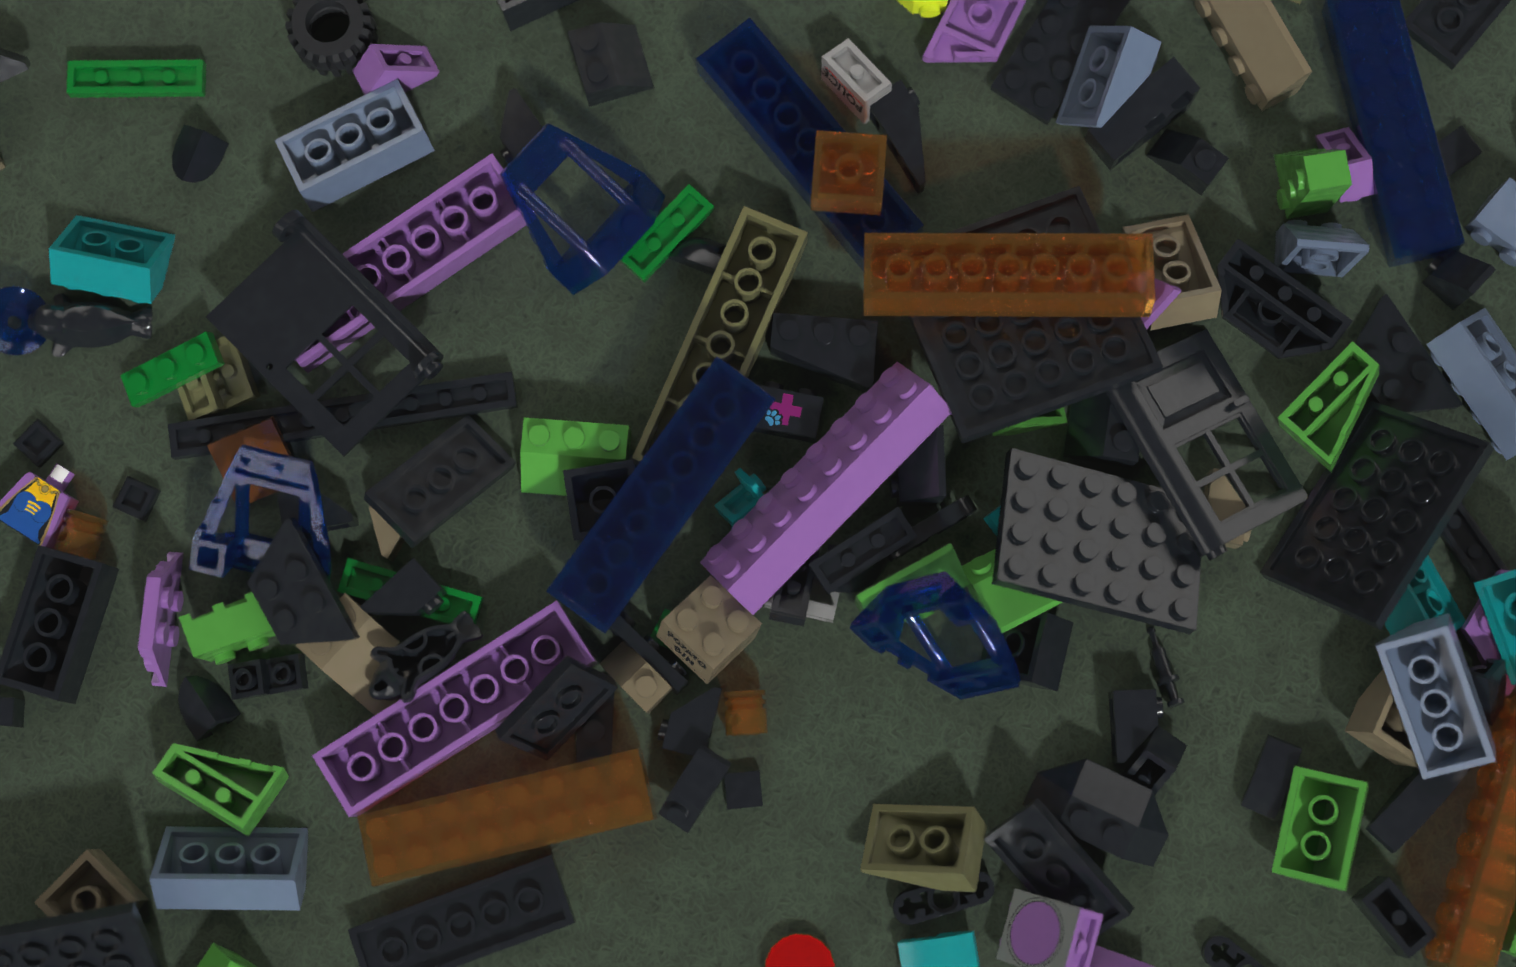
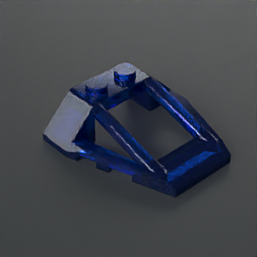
M548 123L500 173L518 212L521 213L529 229V234L534 244L537 245L544 259L543 262L548 272L572 295H575L611 271L654 224L665 199V195L642 171ZM568 156L620 204L587 241L534 193ZM594 161L627 181L629 185L623 189ZM535 213L571 245L562 256Z
M243 444L222 480V485L216 497L210 503L205 518L193 536L189 570L221 578L232 568L251 573L254 572L273 539L249 533L250 484L299 496L298 524L310 546L312 545L313 536L314 553L330 581L332 569L330 543L318 478L313 462ZM235 488V532L217 533Z
M946 571L887 586L851 622L850 629L871 649L880 654L884 653L885 650L898 657L897 664L906 669L911 668L913 665L928 674L927 681L960 700L1017 688L1020 685L1021 679L1017 664L997 621ZM940 609L957 627L970 624L991 658L952 667L919 614ZM904 620L907 621L932 662L899 641Z

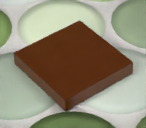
M274 417L229 434L207 445L237 508L303 480Z

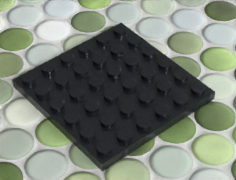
M1080 186L884 255V262L942 398L947 403L950 417L962 444L1162 372L1163 364Z

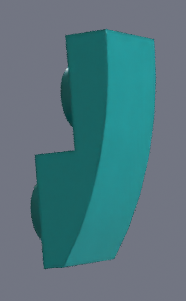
M974 930L939 933L936 937L901 939L898 942L901 967L980 966Z

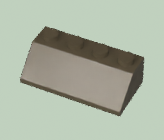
M1195 0L1197 12L1202 18L1207 17L1213 27L1211 33L1215 43L1219 47L1224 46L1230 56L1228 63L1232 72L1236 76L1241 75L1244 80L1246 96L1253 105L1258 104L1260 110L1264 111L1298 93L1312 73V70L1271 0Z

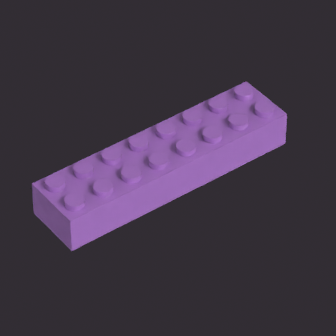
M491 153L345 251L343 255L400 311L535 220V216L527 201L493 153ZM352 306L323 336L340 352L375 327ZM316 340L296 361L309 373L333 355Z
M896 362L882 373L880 379L856 400L855 405L842 418L837 419L832 424L831 429L817 443L809 447L806 455L793 468L787 470L781 477V480L767 494L759 498L753 509L743 519L738 520L733 525L731 531L718 544L709 549L707 555L700 563L734 598L754 615L950 415L947 403L928 382L899 362Z
M556 600L419 687L413 701L403 703L400 699L321 749L312 757L348 816L358 817L495 730L566 655L590 667L595 666L598 662L562 605Z

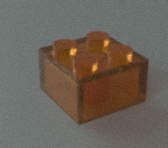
M816 130L811 210L880 215L883 199L887 135Z

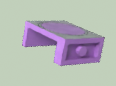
M1015 888L996 959L1018 967H1090L1103 914Z

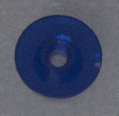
M15 286L0 289L1 353L15 356L29 354L41 347L47 340L32 331L27 325L29 315L39 306L46 304L38 294L29 289ZM17 317L21 322L20 327L17 329L11 328L8 325V318Z

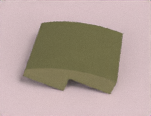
M225 336L216 340L225 365L177 388L188 421L207 418L260 397L247 358Z

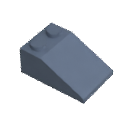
M1089 26L1055 123L1066 126L1102 128L1150 76L1152 68L1157 62L1158 51L1162 42L1132 26Z
M1289 220L1283 223L1276 231L1274 264L1286 273L1344 277L1369 252V244L1353 229L1342 228V225L1338 223L1310 226L1303 220Z

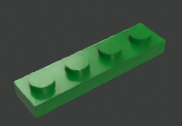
M204 60L68 61L66 93L71 98L205 97L206 63Z
M348 558L337 592L346 593L352 597L367 601L397 572ZM441 585L447 592L442 597L444 603L431 615L424 613L421 616L441 623L451 624L462 611H466L476 625L484 598Z

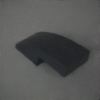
M301 653L228 665L232 700L309 689L305 655Z
M1268 734L1254 765L1255 770L1242 797L1241 806L1275 819L1290 785L1294 766L1298 764L1302 747Z

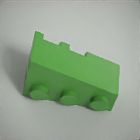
M1316 148L1274 154L1281 188L1277 190V202L1280 210L1285 209L1287 219L1327 213L1352 185L1345 150H1316Z
M1352 341L1278 417L1279 427L1331 473L1377 380L1379 364Z
M252 592L245 594V598L224 606L223 602L213 605V611L196 618H191L190 613L179 617L193 657L209 662L215 661L216 665H220L235 659V652L248 647L249 651H255L269 645L268 639L276 635Z
M176 743L171 745L152 772L161 784L248 837L289 777L284 767L255 763L248 759L223 756L216 752Z

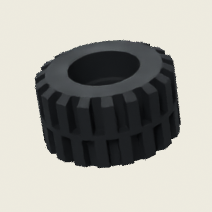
M293 0L295 9L288 8L287 17L290 21L285 22L286 30L289 34L287 37L302 62H305L312 71L317 69L320 75L328 76V71H331L334 77H342L341 70L345 69L349 75L352 74L353 66L360 61L370 44H377L378 36L375 32L378 30L377 25L364 0ZM341 16L350 20L346 33L340 39L333 42L315 40L316 29L325 19Z

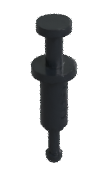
M1150 626L1147 628V633L1150 635L1154 647L1151 654L1160 678L1156 681L1157 686L1165 685L1170 702L1166 703L1168 708L1182 705L1185 703L1184 698H1178L1173 683L1180 679L1179 675L1173 674L1165 648L1159 646L1155 634L1156 629Z

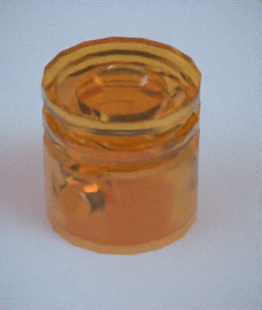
M67 509L66 513L69 516L64 517L63 520L66 522V525H61L53 549L95 561L103 539L100 537V534L105 533L103 525L107 526L109 521L83 512Z
M765 690L723 693L724 698H727V701H724V706L728 707V710H724L726 736L768 734L766 708H763V705L766 704V699H762V696L766 695Z

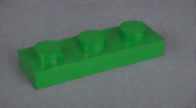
M688 184L618 257L619 261L645 283L669 258L671 252L681 242L686 240L714 211V206Z
M206 331L125 372L120 377L131 406L140 407L225 365L214 334Z

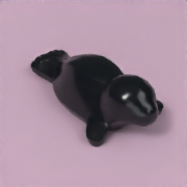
M65 294L55 295L53 299L55 304L39 306L27 319V325L32 331L54 342L52 354L55 357H62L75 347L95 348L112 345L131 335L151 339L153 331L151 324L153 312L151 307L130 312L118 305L107 302H74Z
M462 611L451 624L425 628L407 637L395 647H374L370 652V656L379 662V666L374 672L368 687L370 696L376 700L393 701L401 697L403 703L413 701L417 688L443 671L455 658L463 643L479 640L483 637L481 630L474 624L471 616L466 611Z

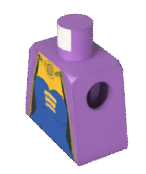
M58 463L46 480L34 473H26L0 500V521L37 545L57 550L79 502L64 492L75 474Z

